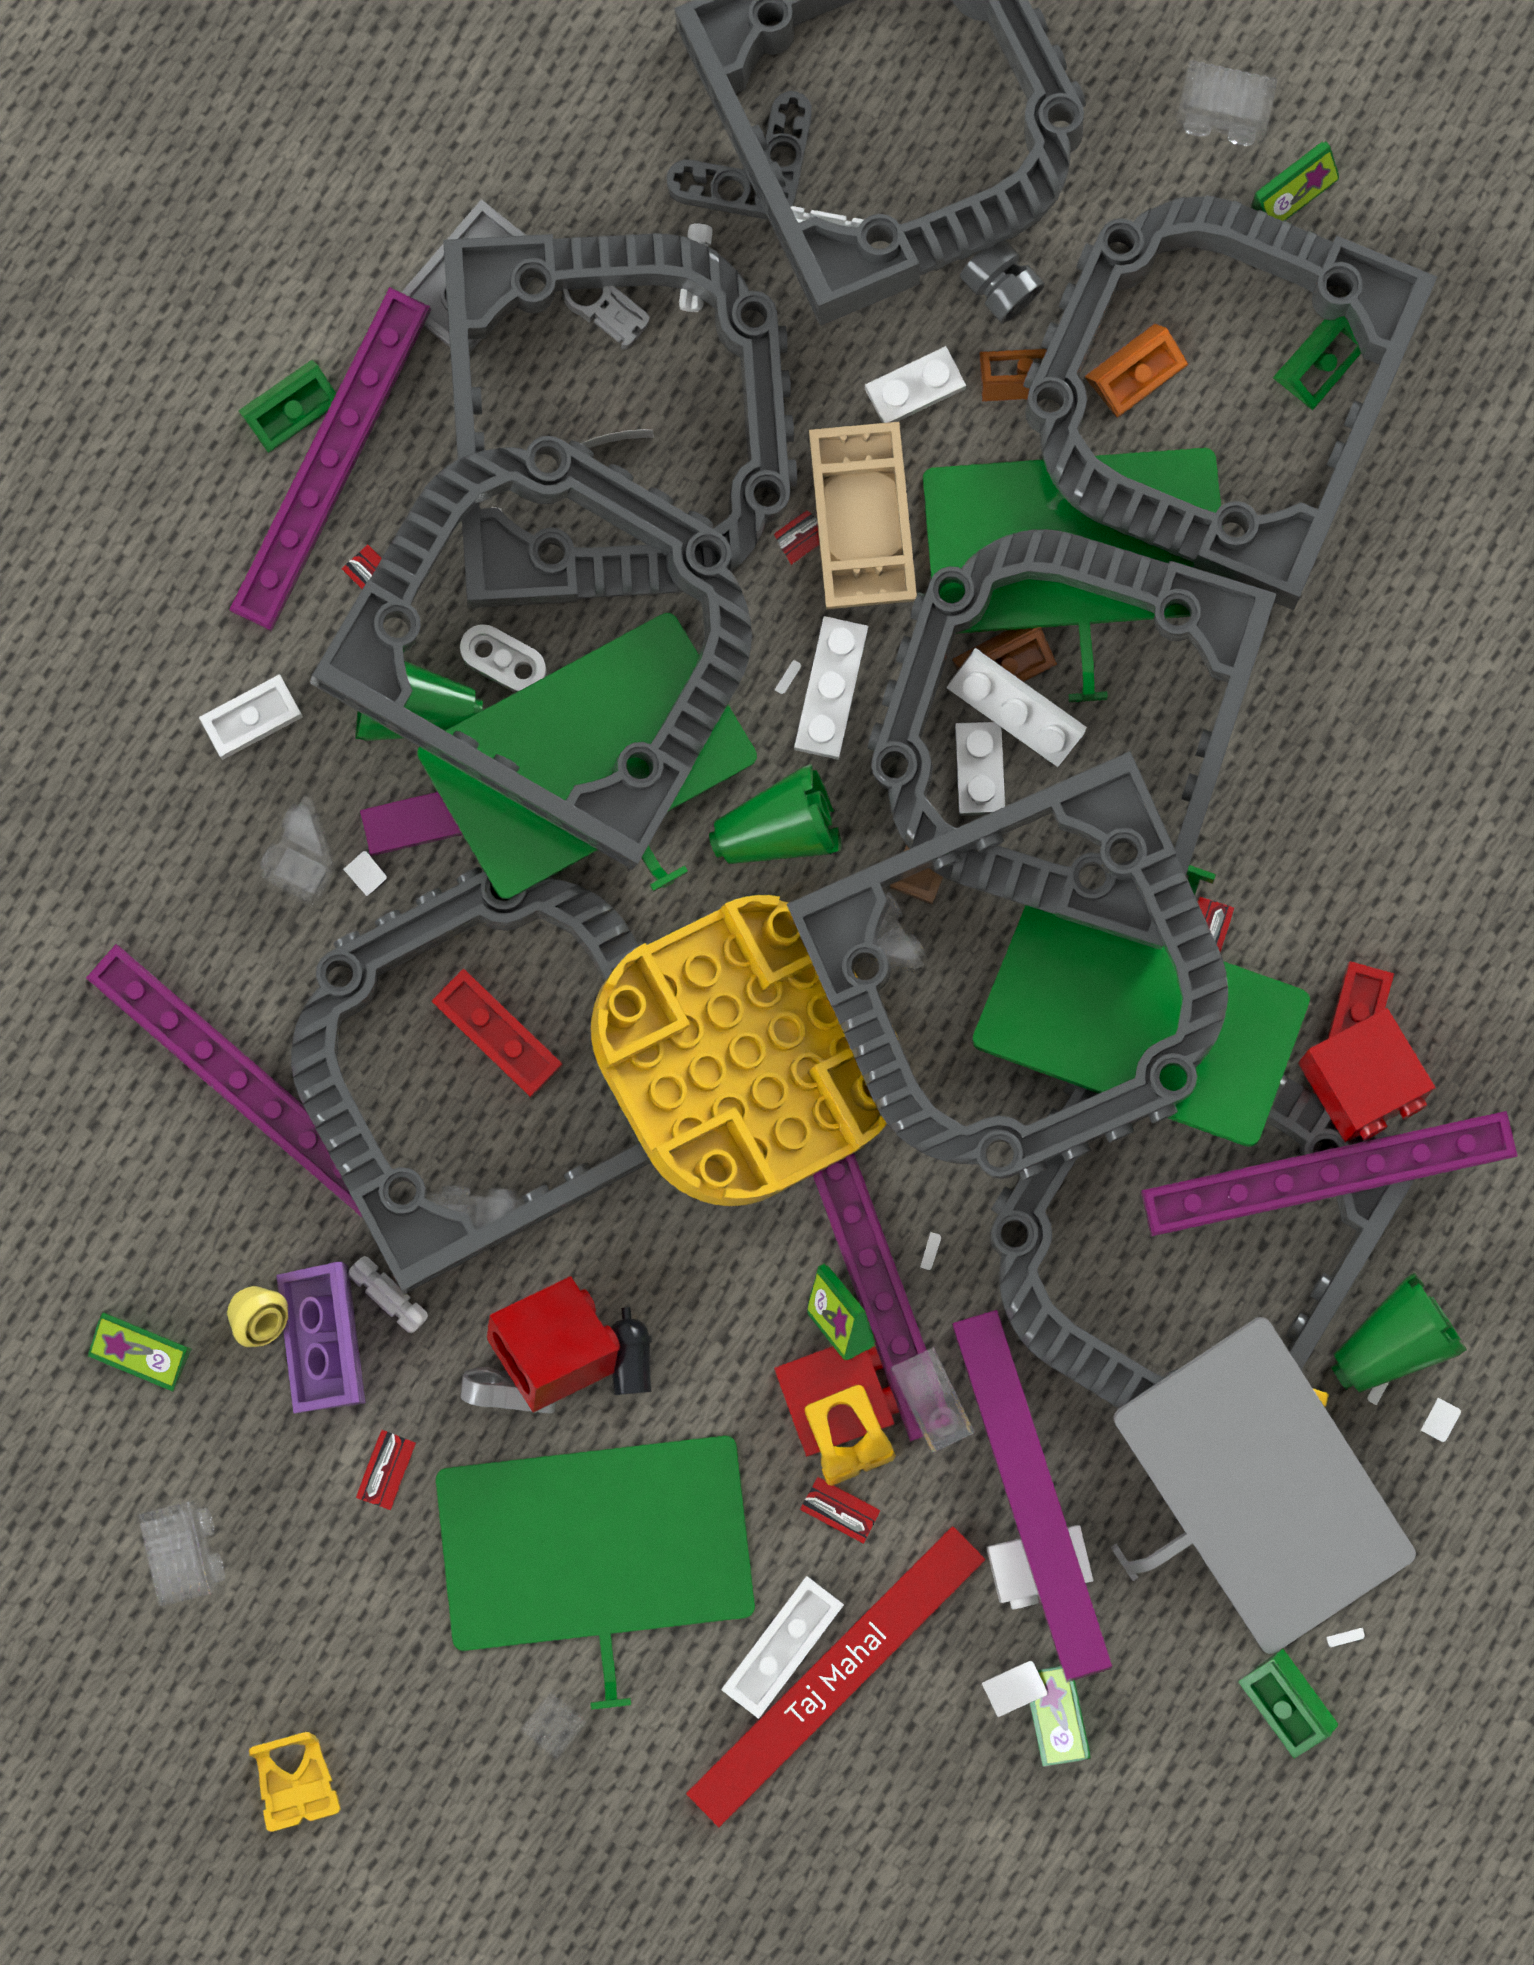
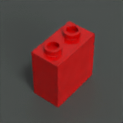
M1388 1008L1307 1050L1298 1062V1065L1345 1143L1361 1135L1364 1141L1374 1137L1388 1127L1385 1121L1399 1114L1404 1120L1420 1112L1428 1106L1425 1099L1436 1088Z
M571 1276L489 1315L487 1341L533 1413L613 1374L615 1371L617 1353L620 1349L617 1336L609 1325H602L596 1316V1307L591 1295L586 1289L580 1290Z
M832 1346L774 1368L806 1457L820 1452V1449L805 1415V1407L853 1386L861 1385L865 1389L881 1429L894 1425L892 1415L899 1413V1409L890 1386L883 1389L880 1386L875 1371L883 1369L875 1346L849 1360H844ZM839 1404L830 1409L827 1420L833 1446L862 1437L867 1433V1430L850 1406Z

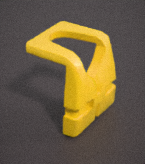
M861 1385L853 1386L805 1407V1415L821 1452L822 1472L828 1485L833 1486L860 1475L861 1469L867 1472L894 1461L896 1455L888 1437L881 1430L865 1389ZM845 1404L850 1406L867 1430L865 1436L852 1447L833 1446L827 1416L830 1409L836 1405Z
M304 1732L249 1748V1756L257 1760L261 1800H265L266 1810H263L268 1831L274 1832L300 1825L304 1818L314 1821L339 1814L341 1807L337 1792L332 1790L330 1782H333L315 1735ZM295 1744L305 1745L303 1760L294 1774L282 1770L270 1758V1751Z

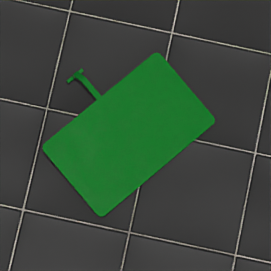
M1209 448L1095 456L1119 474L1194 506L1215 513L1221 507L1216 455ZM1043 459L933 467L927 469L923 474L931 579L942 568L949 566L962 568L966 561L978 550L1006 535L1042 529L1071 533L1168 564L1170 561L1193 568L1194 562L1170 554L1168 551L1146 544L1144 541L1132 536L1122 534L1106 525H1101L1080 511H1077L1053 484ZM1026 579L993 590L988 608L982 619L970 629L955 634L1078 625L1083 690L1082 693L1068 694L1069 703L1107 700L1108 696L1107 691L1095 692L1090 624L1153 620L1154 613L1063 583ZM949 583L942 587L939 596L943 601L953 604L963 598L965 589L958 583ZM1172 605L1164 613L1165 619L1190 617L1189 611L1182 605Z
M663 613L449 728L446 732L453 735L455 731H460L470 736L479 743L477 750L492 759L495 754L508 758L520 767L517 772L518 774L566 800L575 785L593 782L612 775L614 762L626 746L634 742L651 744L694 670L699 654L677 617L671 613ZM729 705L725 708L697 757L692 770L668 812L744 771L755 763L757 752ZM421 747L418 748L417 756L493 888L501 898L511 899L598 851ZM631 758L627 760V771L632 777L636 779L648 777L649 767L643 759ZM649 845L641 857L651 875L656 879L655 882L650 884L653 892L661 887L666 888L688 872L684 865L667 874L660 866Z
M1189 865L1186 873L1189 876L1188 882L1194 896L1200 880L1213 884L1216 877L1214 873ZM1025 905L972 1038L973 1046L979 1051L1100 1094L1134 1079L1138 1062L1144 1052L1157 1042L1176 1034L1182 1006L1176 972L1164 945L1162 950L1056 917L1055 914ZM1224 961L1228 982V1004L1222 1029L1208 1055L1196 1067L1197 1080L1195 1089L1187 1099L1175 1104L1178 1113L1168 1117V1119L1234 1143L1252 1147L1259 1142L1308 1009L1310 996L1301 988ZM1168 1066L1159 1075L1162 1086L1170 1091L1180 1090L1187 1082L1185 1072L1178 1066Z
M716 1436L450 1467L440 1470L436 1475L447 1594L454 1646L458 1650L468 1651L599 1635L605 1701L590 1702L591 1710L631 1705V1698L617 1699L611 1634L741 1619L751 1616L754 1612L755 1602L737 1445L730 1436Z

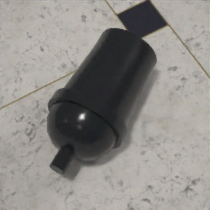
M631 1307L621 1308L622 1320L616 1321L611 1326L620 1345L615 1371L612 1374L614 1395L652 1392L650 1376V1343H652V1336H649L648 1329L644 1323L637 1319H631Z

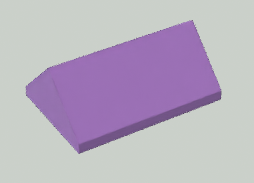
M334 1262L277 1275L278 1291L288 1303V1320L283 1332L293 1413L366 1403L351 1283L348 1276L349 1267L343 1262Z

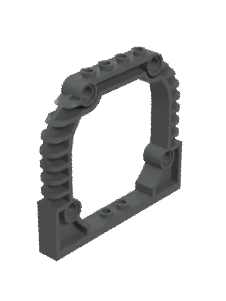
M693 0L674 8L677 30L820 326L919 285L920 276L933 270L937 271L956 260H963L975 252L983 249L987 250L999 242L1019 236V233L1032 225H1036L1058 200L1068 176L1070 153L1076 150L1082 142L1083 107L1086 106V101L1078 82H1070L1064 71L1067 69V64L1061 48L1058 44L1052 46L1046 36L1048 27L1042 11L1039 8L1033 9L1028 0H952L962 14L973 20L988 22L1028 100L1025 110L1024 138L1029 155L1018 171L992 188L904 224H899L896 219L889 215L875 214L864 219L858 228L831 223L816 216L798 223L782 191V188L786 187L782 171L776 161L769 164L764 151L768 150L764 134L758 124L751 127L736 96V93L746 89L750 75L763 54H779L791 46L794 41L795 26L855 0ZM768 21H778V22H779V24H777V25H775V26H765V25H763L764 23H766V22H768ZM1065 121L1070 125L1061 128L1052 125V123ZM877 241H885L890 244L883 249H876L870 246Z
M1206 195L1205 197L1188 198L1185 196L1175 198L1173 201L1146 210L1134 222L1123 218L1114 219L1104 225L1094 246L1086 243L1076 269L1082 271L1077 285L1068 283L1059 304V308L1065 310L1060 323L1057 324L1051 321L1043 338L1041 347L1047 349V352L1041 364L1033 361L1023 386L1030 389L1025 409L1026 421L1033 430L1040 433V448L1046 469L1053 484L1077 511L1093 519V521L1113 528L1122 534L1144 541L1146 544L1168 551L1170 554L1194 562L1193 568L1276 593L1275 603L1294 610L1437 276L1337 235L1334 242L1318 236L1317 233L1305 231L1293 226L1290 222L1271 217L1266 212L1257 211L1242 205L1241 202L1216 198V196ZM1116 242L1124 243L1130 251L1125 254H1117L1109 248V245ZM1192 247L1222 253L1297 284L1313 293L1312 304L1318 315L1326 320H1334L1345 316L1363 358L1379 364L1364 402L1360 403L1354 400L1344 423V426L1352 429L1347 442L1344 443L1337 440L1327 466L1335 470L1318 509L1300 502L1284 510L1257 515L1248 504L1233 501L1222 505L1216 513L1119 474L1098 460L1079 434L1087 402L1085 385L1079 378L1080 372L1118 290L1130 289L1142 282L1150 272L1158 254ZM1340 286L1346 291L1347 296L1342 298L1334 297L1328 292L1327 287ZM1044 399H1051L1059 404L1060 409L1056 412H1045L1040 409L1037 403ZM1226 523H1237L1243 528L1245 535L1236 538L1231 537L1225 533L1222 526Z
M652 233L553 239V234L443 240L458 459L472 453L485 451L484 432H474L473 415L482 414L481 387H471L468 339H486L494 327L516 308L526 313L535 314L543 312L551 305L555 292L563 291V289L646 285L688 290L691 294L698 296L714 308L715 325L719 340L729 352L740 357L748 463L739 469L733 479L728 502L729 517L713 528L727 539L731 547V559L726 568L731 572L736 570L756 547L766 523L775 521L782 516L789 501L790 487L797 486L796 460L788 459L787 442H794L792 414H784L783 398L791 396L789 370H781L780 353H787V330L785 325L778 326L777 310L772 299L763 292L749 291L741 274L715 250L683 236ZM535 277L542 280L545 288L538 294H528L520 285L526 278ZM748 310H756L762 314L765 323L759 327H749L742 321L741 314ZM759 488H770L776 493L778 502L773 506H762L755 500L754 492ZM479 503L462 520L468 608L577 602V599L683 592L674 584L667 570V557L648 544L578 548L574 547L569 535L558 528L542 529L535 535H532L511 521L499 508L480 509ZM549 544L560 547L564 553L563 559L556 564L543 562L538 554L542 547ZM703 547L694 551L695 558L701 565L705 567L716 565V556L710 548Z
M541 436L528 446L527 451L515 447H502L469 454L445 467L425 486L313 672L310 684L633 870L639 863L692 770L697 757L740 684L749 661L752 640L751 619L742 589L732 572L726 568L731 559V547L721 533L712 529L713 523L708 518L695 511H689L688 514L673 506V499L659 489L650 487L649 490H646L632 482L634 479L632 474L615 464H610L609 467L593 459L594 453L579 442L571 440L568 444L553 436ZM541 454L552 456L558 464V469L552 473L542 472L537 468L534 458ZM509 490L537 504H554L568 498L636 539L659 550L667 557V570L674 584L686 594L700 601L703 609L705 639L696 666L651 744L634 742L626 746L614 762L612 775L593 782L575 785L566 800L518 774L517 772L520 767L508 758L495 754L492 759L477 750L479 743L470 736L460 731H455L451 735L404 708L410 699L412 688L407 677L403 653L415 644L421 627L420 617L411 604L456 526L476 504ZM703 547L710 548L716 556V565L712 567L701 565L697 562L694 551ZM390 618L402 619L407 624L409 632L401 638L391 637L385 632L383 623ZM631 758L643 759L649 767L648 777L645 779L632 777L627 771V760Z
M1047 529L1021 531L1006 535L978 550L966 561L962 568L949 566L936 572L929 583L926 594L918 592L914 601L910 618L917 620L912 638L904 635L901 641L896 662L903 665L898 680L890 679L887 684L882 705L889 708L884 723H875L868 743V749L874 751L871 764L874 777L879 785L888 791L894 822L907 847L911 849L956 829L943 820L926 798L931 783L933 765L928 748L921 740L955 633L970 629L982 619L988 608L993 590L1026 579L1063 583L1154 613V624L1162 637L1178 642L1188 639L1205 662L1211 678L1228 683L1213 732L1203 730L1195 756L1204 758L1199 775L1189 773L1181 800L1190 803L1175 851L1186 876L1276 598V593L1170 561L1168 564L1078 535ZM949 583H958L965 589V595L959 602L947 603L939 596L942 587ZM1172 605H1182L1189 611L1190 619L1184 625L1176 626L1170 624L1165 619L1164 613ZM892 756H901L908 762L906 773L899 778H890L882 771L883 764ZM996 846L980 853L977 847H974L959 854L962 860L947 869L936 872L934 866L929 867L936 874L955 883L1055 914L1056 917L1159 950L1163 948L1160 936L1132 879H1115L1107 874L1102 867L1100 853L1090 852L1083 854L1074 860L1072 866L1069 867L1002 846ZM1136 858L1129 860L1127 862L1120 863L1118 865H1129L1132 862H1134ZM1097 866L1105 873L1106 880L1100 888L1094 890L1087 889L1080 883L1079 874L1085 867Z
M1130 751L787 903L791 916L877 1109L888 1126L902 1140L919 1152L945 1162L969 1165L979 1164L982 1170L992 1178L1005 1179L1019 1174L1022 1181L1047 1171L1048 1168L1045 1162L1057 1156L1063 1155L1065 1162L1090 1152L1091 1148L1088 1143L1100 1137L1106 1136L1110 1143L1135 1132L1132 1123L1149 1116L1153 1124L1178 1113L1175 1104L1187 1099L1195 1089L1197 1080L1196 1067L1208 1055L1215 1044L1226 1016L1228 1004L1227 974L1219 948ZM1053 813L1060 830L1081 836L1101 847L1100 859L1102 867L1107 874L1115 879H1132L1176 972L1182 998L1178 1029L1175 1035L1157 1042L1144 1052L1138 1062L1136 1076L1132 1080L1027 1126L1014 1118L999 1115L965 1126L934 1108L916 1081L882 1003L879 990L885 987L891 973L887 956L881 948L876 946L882 921L890 906L882 888L934 866L936 872L947 869L962 860L959 854L974 847H977L979 853L992 849L1004 842L1002 835ZM1119 843H1129L1136 849L1137 857L1129 865H1118L1110 856L1112 848ZM869 956L877 959L879 971L875 977L869 980H861L855 976L854 966L860 958ZM1168 1066H1178L1183 1069L1187 1077L1185 1086L1177 1091H1170L1164 1088L1159 1079L1163 1069ZM1000 1141L1011 1145L1014 1152L1010 1164L1001 1168L994 1167L987 1159V1151L990 1146Z
M476 867L456 879L459 885L443 893L440 888H437L420 896L416 900L418 906L403 914L398 909L383 915L375 921L377 927L361 936L358 931H354L334 942L336 949L323 956L317 965L316 978L319 988L305 1004L292 1040L291 1067L294 1083L303 1106L404 1295L651 1163L632 1129L638 1144L593 1168L589 1166L588 1162L577 1166L563 1175L566 1180L565 1183L552 1190L548 1188L547 1184L532 1190L522 1197L525 1202L524 1205L476 1230L468 1213L454 1211L428 1200L425 1184L417 1172L410 1168L399 1167L392 1169L344 1082L337 1054L342 1021L359 1013L371 1003L377 992L378 976L479 923L493 930L510 931L520 928L537 918L543 919L570 933L590 956L603 982H605L624 957L639 947L616 910L598 895L581 886L547 878L510 900L499 901L491 894L493 886L485 872L482 871L481 867ZM345 966L352 970L353 978L346 986L335 987L328 982V975L335 967ZM401 1181L410 1182L416 1188L414 1199L404 1205L397 1204L390 1198L392 1187Z
M1285 1075L1282 1077L1266 1121L1301 1145L1298 1151L1299 1156L1313 1153L1314 1145L1317 1142H1326L1334 1149L1389 1137L1388 1134L1382 1131L1365 1141L1359 1135L1345 1143L1318 1096ZM1067 1083L1063 1092L1069 1095L1070 1098L1062 1110L1098 1095V1093ZM1052 1108L1048 1116L1059 1111L1055 1108ZM1060 1155L1045 1162L1048 1168L1047 1171L1024 1181L1020 1178L1013 1191L1005 1186L991 1208L993 1212L998 1214L990 1230V1243L993 1249L1001 1256L999 1269L1001 1299L1012 1328L1019 1339L1037 1358L1115 1407L1121 1408L1178 1369L1165 1373L1163 1377L1159 1376L1076 1326L1052 1304L1038 1274V1267L1047 1254L1052 1241L1051 1223L1045 1210L1077 1159L1065 1162L1063 1155ZM1414 1180L1336 1197L1341 1221L1357 1232L1331 1276L1323 1273L1315 1284L1310 1297L1316 1301L1308 1315L1306 1316L1300 1312L1286 1334L1288 1338L1292 1339L1287 1349L1301 1370ZM1016 1222L1024 1227L1026 1240L1022 1246L1010 1247L1003 1242L1001 1230L1005 1224Z

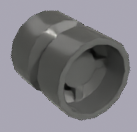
M1007 240L995 244L992 248L983 249L978 252L960 273V278L975 295L984 294L986 296L985 306L1001 324L1010 321L1028 306L1045 286V283L1029 265L1020 266L1018 264L1020 255Z

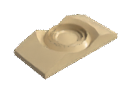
M899 422L809 430L826 609L915 601L917 592Z

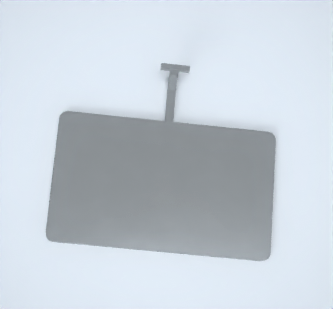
M1258 1317L1253 1319L1119 1408L1114 1414L1115 1425L1185 1532L1147 1558L1128 1562L1117 1544L1110 1548L1132 1581L1139 1578L1137 1573L1155 1569L1191 1544H1194L1261 1649L1268 1654L1280 1651L1411 1564L1415 1559L1416 1551L1273 1325L1266 1318Z

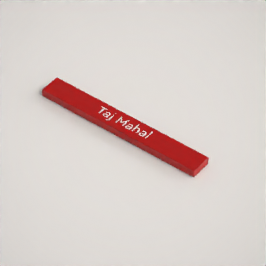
M951 1526L686 1792L687 1796L719 1828L986 1559Z

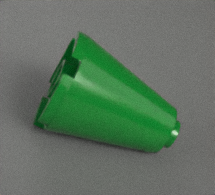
M404 661L407 677L412 688L410 699L404 708L444 731L482 711L483 700L475 699V689ZM357 711L355 739L364 741L405 739Z
M811 764L801 767L714 821L715 831L709 832V839L715 856L717 858L724 857L728 864L831 855L841 851L839 828L829 829V826L832 825L830 812H834L831 800L817 770H813V765Z
M1416 1273L1405 1278L1334 1352L1337 1363L1332 1365L1331 1368L1346 1390L1354 1386L1361 1393L1458 1357L1467 1351L1466 1347L1460 1342V1336L1434 1297H1428L1422 1288L1425 1285Z

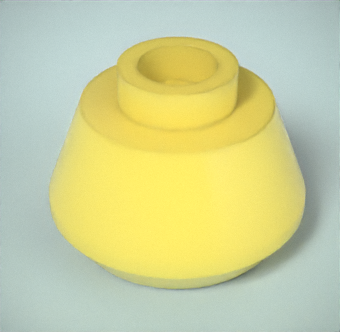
M257 1286L247 1287L237 1292L231 1299L227 1310L228 1320L236 1341L245 1347L264 1346L274 1341L282 1333L288 1320V1303L286 1299L278 1292Z

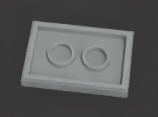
M480 200L448 239L524 236L525 234L483 200ZM442 244L401 293L430 306L431 312L424 327L450 347L444 244ZM534 277L526 278L522 281L521 288L524 290ZM468 339L469 354L482 339Z

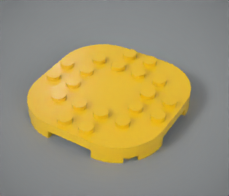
M754 895L725 903L721 909L648 945L646 943L642 944L625 956L602 985L593 1007L591 1040L597 1063L650 1161L658 1172L678 1190L692 1198L714 1205L742 1206L772 1197L860 1150L887 1125L873 1101L836 1014L820 982L788 909V902L779 900L780 896Z

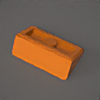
M1153 324L1088 373L1085 378L1118 418L1186 367L1188 363L1168 329L1158 324Z

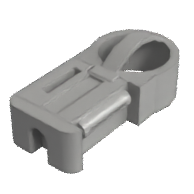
M604 286L601 288L603 294L600 300L589 306L577 304L571 298L569 291L563 289L562 296L565 305L570 311L580 315L588 323L594 318V323L618 343L621 340L623 341L621 349H629L649 325V315L615 286Z
M478 1367L463 1373L461 1399L466 1403L481 1407L531 1411L508 1372L490 1367ZM556 1402L536 1412L554 1413Z

